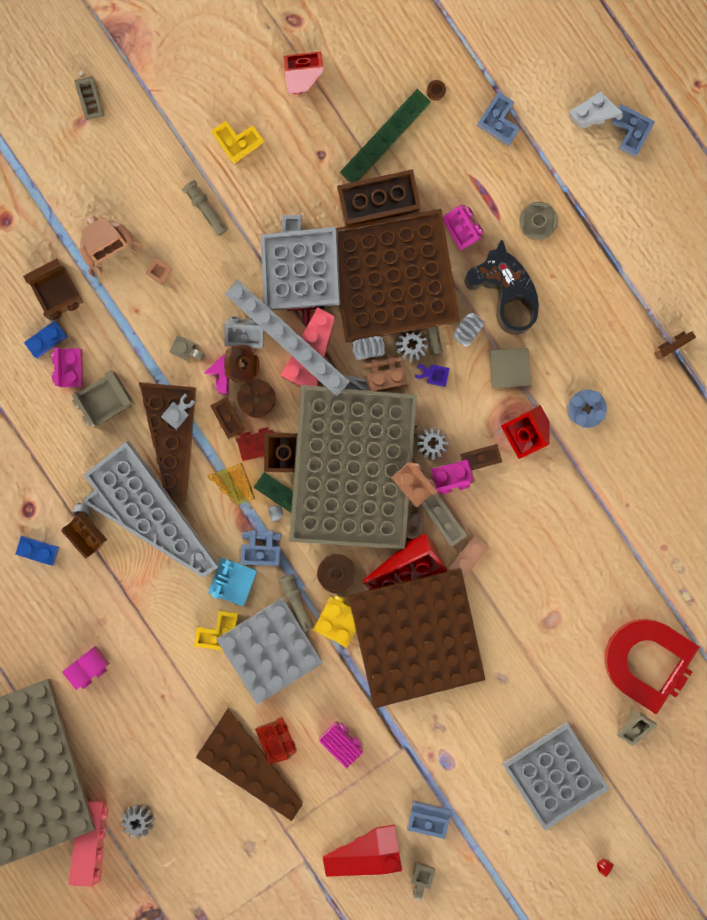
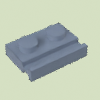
M413 800L407 830L445 839L451 809Z

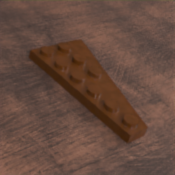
M139 382L163 488L173 501L187 502L197 388ZM186 394L188 397L184 401L185 404H189L192 400L195 403L192 407L185 410L189 416L178 429H175L161 416L173 402L179 405L181 397Z
M228 708L196 758L292 821L302 807L303 802L289 784L287 785L278 770L272 766L267 756L253 738L247 734L242 724L236 720Z

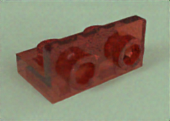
M266 427L258 429L256 434L251 435V432L239 434L240 438L236 439V443H238L242 462L263 457L264 433H275V431Z
M278 717L275 721L260 725L255 729L269 764L288 760L297 752L283 717Z

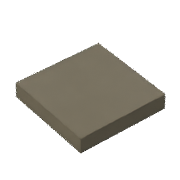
M528 348L489 351L492 389L531 386Z

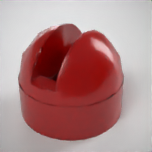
M601 859L597 863V869L604 877L609 875L614 866L607 859Z

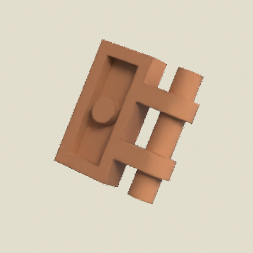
M387 355L382 359L372 358L362 363L364 370L371 369L372 372L365 376L369 391L384 392L407 387L408 382L403 367L395 368L396 363H401L400 355ZM387 365L388 370L379 371L378 367Z

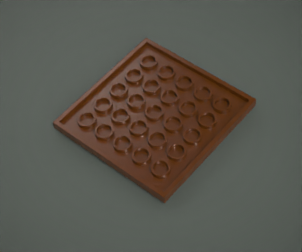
M442 209L337 228L340 310L346 343L369 337H382L460 323Z
M461 568L348 595L374 709L486 680Z

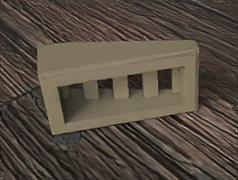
M91 76L75 80L74 83L85 119L89 120L105 116L95 78ZM92 86V89L82 91V87ZM94 93V96L84 98L85 94ZM96 100V104L86 106V102ZM98 107L99 111L88 114L89 109Z

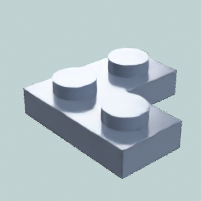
M498 92L477 126L509 146L520 128L505 119L514 101Z
M621 104L618 109L623 112V118L617 120L615 117L612 119L611 124L627 132L619 149L636 157L655 121Z

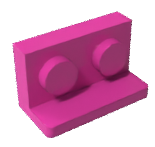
M459 205L443 216V221L460 251L484 238L482 227L474 221V213L466 205Z
M54 348L51 360L54 364L52 381L55 383V386L59 388L83 387L82 349Z
M469 459L431 469L436 485L435 489L441 495L452 492V488L456 487L459 490L470 488V484L475 482Z

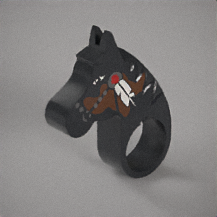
M501 240L497 249L488 252L484 263L468 271L464 282L470 290H477L481 286L489 289H498L497 322L506 333L520 335L527 332L537 320L539 309L538 295L524 267L513 255L506 251L504 241ZM513 300L522 301L530 312L529 324L523 327H515L508 323L504 316L505 305Z

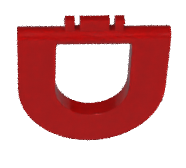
M637 619L622 625L611 636L605 650V667L610 680L621 692L657 715L670 694L673 697L678 696L674 689L676 688L681 691L689 679L684 676V673L689 676L692 674V671L687 667L700 646L661 622L652 619ZM654 641L680 658L660 692L636 678L628 668V653L638 642Z

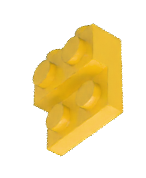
M331 595L313 630L347 648L356 632L351 607L345 603L346 599L343 597Z

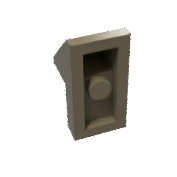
M631 710L629 721L618 730L617 736L634 746L653 730L657 723L644 714Z

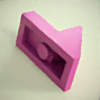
M223 355L204 374L219 376V378H216V390H219L221 395H229V379L224 373L225 355Z

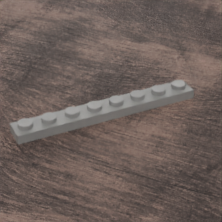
M237 280L225 293L229 299L335 396H338L348 385L349 380L240 281Z

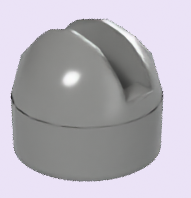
M77 503L73 509V516L83 511L88 517V505Z
M277 505L268 507L272 522L282 518L283 510Z

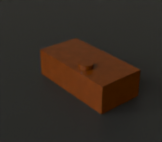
M413 169L337 186L345 226L417 212L421 209Z

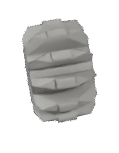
M469 313L457 327L453 337L460 344H463L465 347L468 346L483 328L484 321L478 315Z
M413 330L411 335L405 332V337L402 335L398 336V339L402 342H396V346L402 348L398 349L397 353L404 352L402 355L403 360L407 355L409 356V362H412L413 356H415L417 361L420 360L419 354L425 356L426 352L422 349H428V345L422 343L427 341V337L420 339L421 331L417 335H415ZM409 341H413L412 343H416L414 350H411V348L409 349L407 347L409 345Z
M380 336L359 339L352 343L353 354L357 360L378 357L385 353V344Z
M430 427V434L424 429L423 433L426 437L418 435V438L423 440V442H416L417 446H423L418 452L421 453L425 450L424 458H427L429 453H431L432 460L435 459L436 452L437 456L441 458L442 454L439 450L447 452V449L442 447L449 444V441L442 440L447 435L443 434L440 437V428L436 434L434 433V427ZM431 438H434V441H437V445L434 446V449L430 448L431 445L428 446V442L431 441Z
M138 803L134 805V808L129 806L127 812H124L122 815L124 820H122L121 826L125 827L123 833L129 831L130 838L134 834L137 839H140L142 835L147 836L148 830H152L154 826L152 822L155 818L149 816L152 813V809L146 811V804L142 808L139 807Z

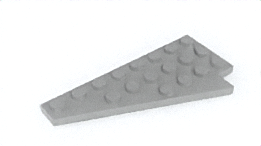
M126 441L84 474L95 491L82 500L83 503L203 578L220 566L130 441Z

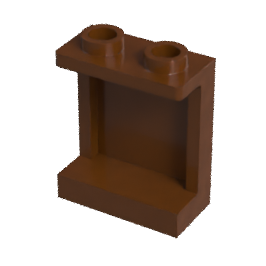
M58 258L23 276L26 283L33 289L44 311V317L49 320H56L63 316L62 313L68 310H76L80 307L79 304L83 303L63 262Z

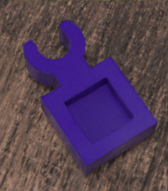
M422 364L416 366V368L423 370V374H415L414 378L420 380L425 377L428 378L427 384L446 387L450 368L433 364L430 365V369H427Z

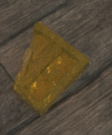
M243 463L207 476L236 506L256 499Z

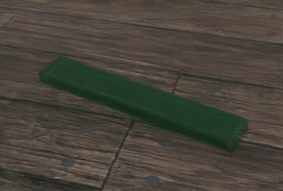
M416 89L340 171V174L350 183L359 181L431 104V101Z

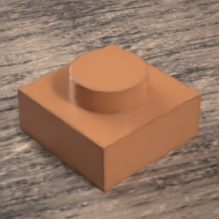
M155 258L145 274L163 285L173 269Z

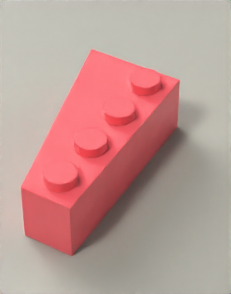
M317 308L301 338L325 359L335 323V316ZM291 355L281 374L282 378L299 387L301 385L318 386L319 380Z
M87 800L96 829L74 838L68 885L92 887L101 881L103 847L106 836L105 819L108 817L109 807H106L107 802Z

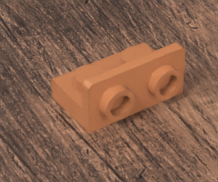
M408 462L391 478L412 504L418 507L431 494L435 495L437 493L434 488L436 485L430 478H426L423 475L424 471L419 464Z

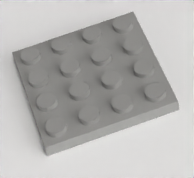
M336 227L261 235L263 301L271 311L341 305Z
M283 597L216 638L257 705L323 663Z
M567 722L502 763L544 830H547L610 789Z

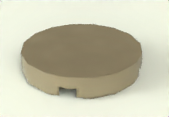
M544 202L529 204L522 211L519 219L522 233L535 241L550 237L558 224L556 212L549 204Z

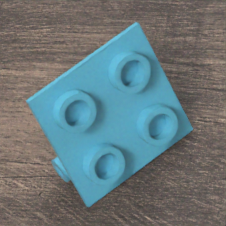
M221 557L220 566L216 570L208 593L214 598H222L244 607L257 570Z

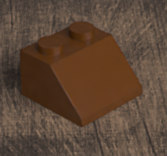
M264 433V472H294L297 433Z

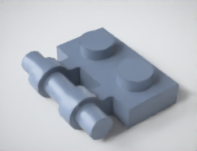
M256 530L242 532V539H249V545H241V564L280 565V546H273V540L281 541V533H274V531L269 530L267 532H257ZM256 539L267 540L266 546L256 545Z

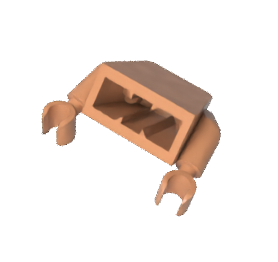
M95 216L88 218L87 224L89 226L81 231L83 238L80 242L79 251L86 265H89L88 272L92 277H95L93 274L95 268L102 275V269L95 266L94 262L98 264L127 247V242L130 244V249L134 254H136L132 249L134 245H139L142 249L141 244L132 239V234L123 224L113 220L108 221L105 217L99 220Z

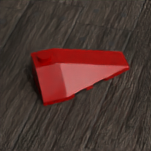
M425 533L409 541L405 545V549L398 550L362 581L369 590L448 570L436 545Z
M395 824L376 827L366 835L359 836L353 842L324 855L323 863L326 877L384 875L401 872L402 864Z

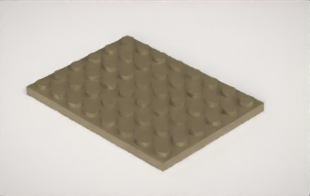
M301 385L289 542L405 549L409 499L391 477L408 462L412 463L417 395L343 389L338 396H335L327 387Z
M50 679L40 681L0 697V866H3L96 829Z

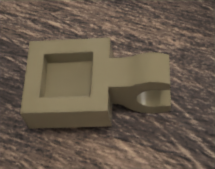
M177 335L170 349L171 354L187 361L190 356L200 361H203L205 354L194 349L196 345L194 342Z
M416 862L411 883L415 885L413 899L421 901L424 888H431L435 867Z

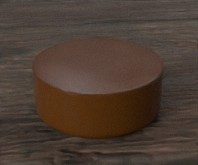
M440 80L431 81L426 89L427 96L433 101L441 100L446 93L445 84Z

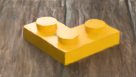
M224 121L211 131V134L233 165L264 143V140L253 125L239 135H236L228 122Z
M219 610L216 629L198 626L194 647L223 651L216 638L237 626L238 613Z

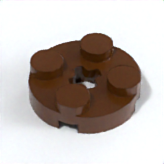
M244 344L235 345L232 348H228L225 352L224 373L228 379L235 383H249L259 372V358L257 355H254L253 349L250 346ZM240 360L244 363V367H240Z
M253 379L251 382L245 383L240 387L237 401L245 414L254 418H260L272 411L276 403V394L269 383L260 379ZM255 393L262 396V400H259L258 404H255V401L251 399Z
M332 554L325 557L319 564L317 578L325 590L332 593H341L353 584L355 568L352 561L346 556ZM335 568H338L339 572L342 573L337 579L331 574V571H335Z

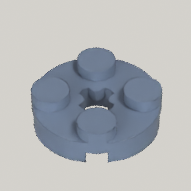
M579 391L572 396L567 405V413L570 420L582 428L597 426L606 417L607 405L605 399L597 391ZM585 403H587L588 406H591L592 410H590V414H587L586 411H582V408L585 407Z

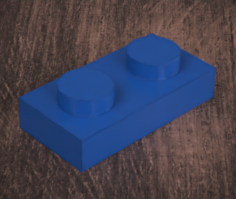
M54 320L24 343L32 355L38 359L68 336L59 323Z
M21 536L15 555L53 566L59 547Z

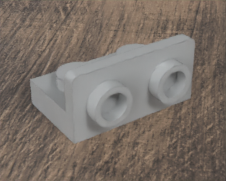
M232 316L226 320L225 346L244 344L251 348H263L264 330L251 318L241 319L238 316Z

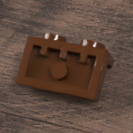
M83 511L76 514L73 520L61 529V532L85 559L98 551L107 541L106 537Z

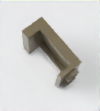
M112 370L104 374L105 377L78 393L74 392L72 394L74 398L72 402L84 414L82 418L87 426L97 428L135 404L116 372Z

